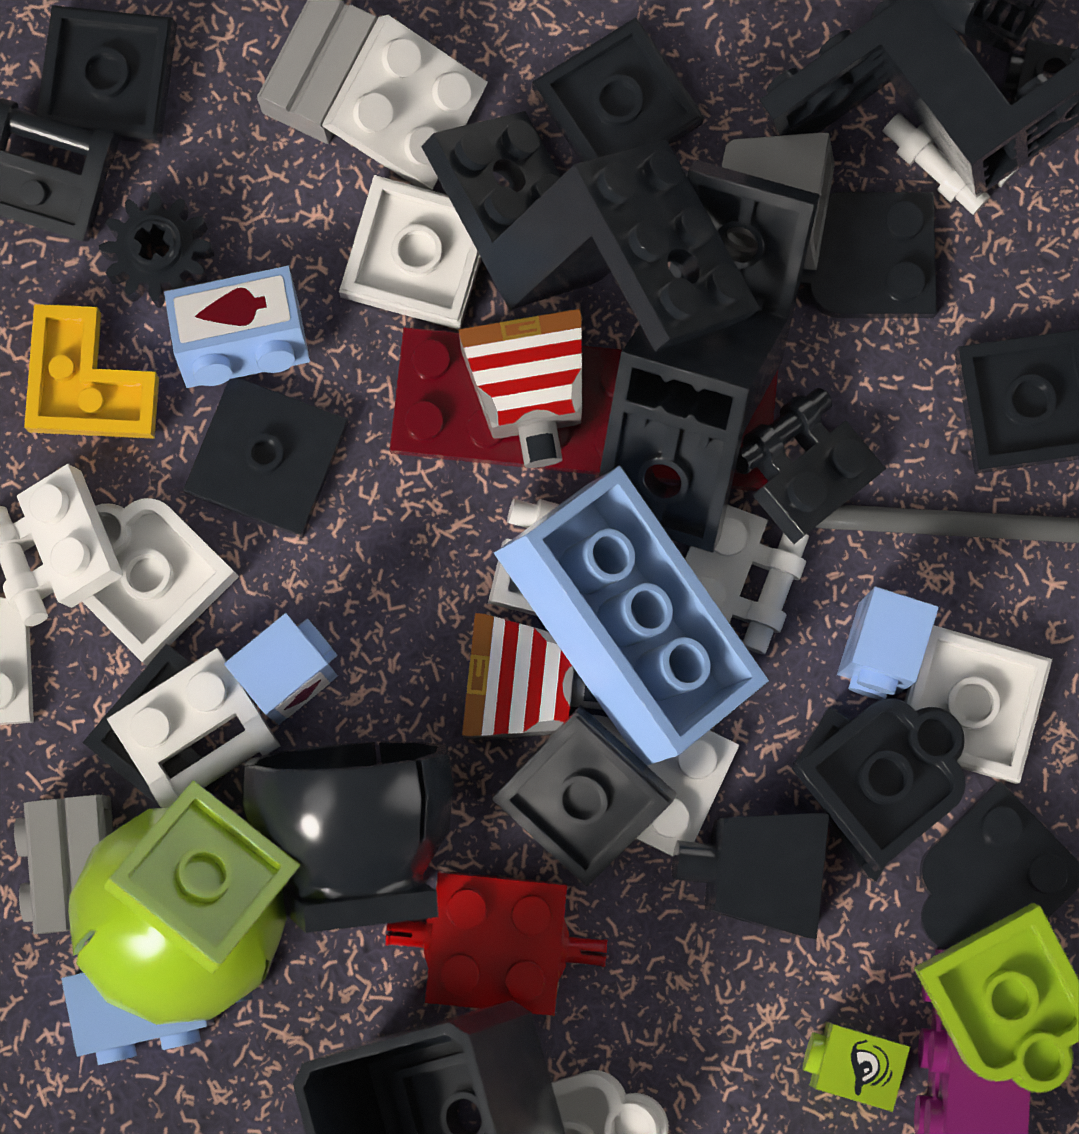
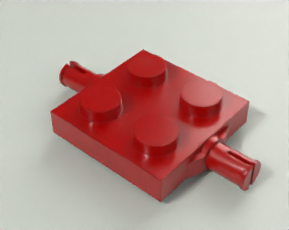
M438 871L436 890L439 917L428 918L427 922L402 921L387 923L386 931L406 932L412 935L387 933L386 946L397 945L424 948V956L428 966L425 1003L485 1008L513 1000L532 1012V1014L555 1016L558 981L566 968V962L605 967L606 954L581 951L607 953L608 939L569 937V930L564 917L567 883Z

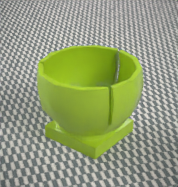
M193 780L170 807L146 810L105 837L92 848L69 899L68 909L73 956L78 954L76 964L107 1003L151 1023L160 1025L210 1020L259 987L261 982L266 979L287 919L282 888L293 876L300 864ZM93 935L89 942L84 946V943Z

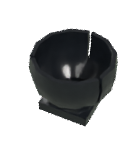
M382 741L379 743L382 764L377 765L375 742L324 745L280 751L249 759L244 765L242 805L247 823L300 864L299 868L287 882L288 884H285L282 888L286 915L305 933L439 917L437 890L424 882L423 874L450 830L454 774L447 745L428 742Z

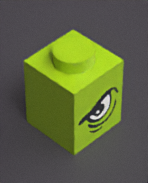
M826 1022L823 1035L815 1032L811 1034L804 1056L803 1071L812 1073L809 1085L817 1090L893 1112L910 1047Z

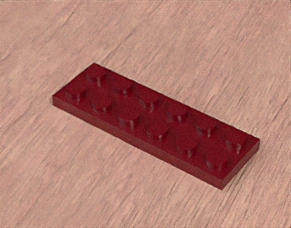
M403 327L390 453L527 468L524 466L519 435L505 438L492 437L462 355L459 333ZM582 346L581 423L575 426L557 428L563 459L561 462L534 469L599 475L622 352L621 349ZM778 370L743 433L741 446L743 445V438L748 432L760 424L769 425L774 420ZM664 464L651 466L652 472L659 481L681 484L680 476L673 468ZM757 467L746 475L739 473L735 469L731 489L758 491L768 483V480Z

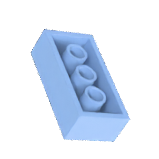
M620 466L585 485L494 552L497 559L632 752L646 765L680 755L769 681Z

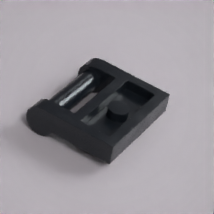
M0 97V216L80 241H90L108 170L116 156L119 143L118 133L100 127L95 132L19 110L17 102ZM11 134H15L84 155L86 159L82 174L6 151L8 139Z

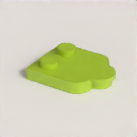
M1031 903L914 967L961 1059L977 1075L990 1081L1012 1079L1022 1088L1032 1092L1053 1090L1066 1080L1073 1065L1071 1046L1079 1041V979L1039 905Z

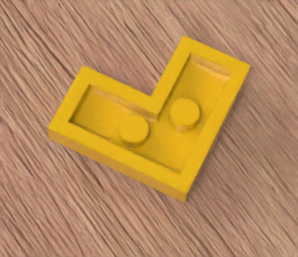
M34 304L24 428L29 433L155 439L159 376L156 372L97 369L101 312L97 307Z

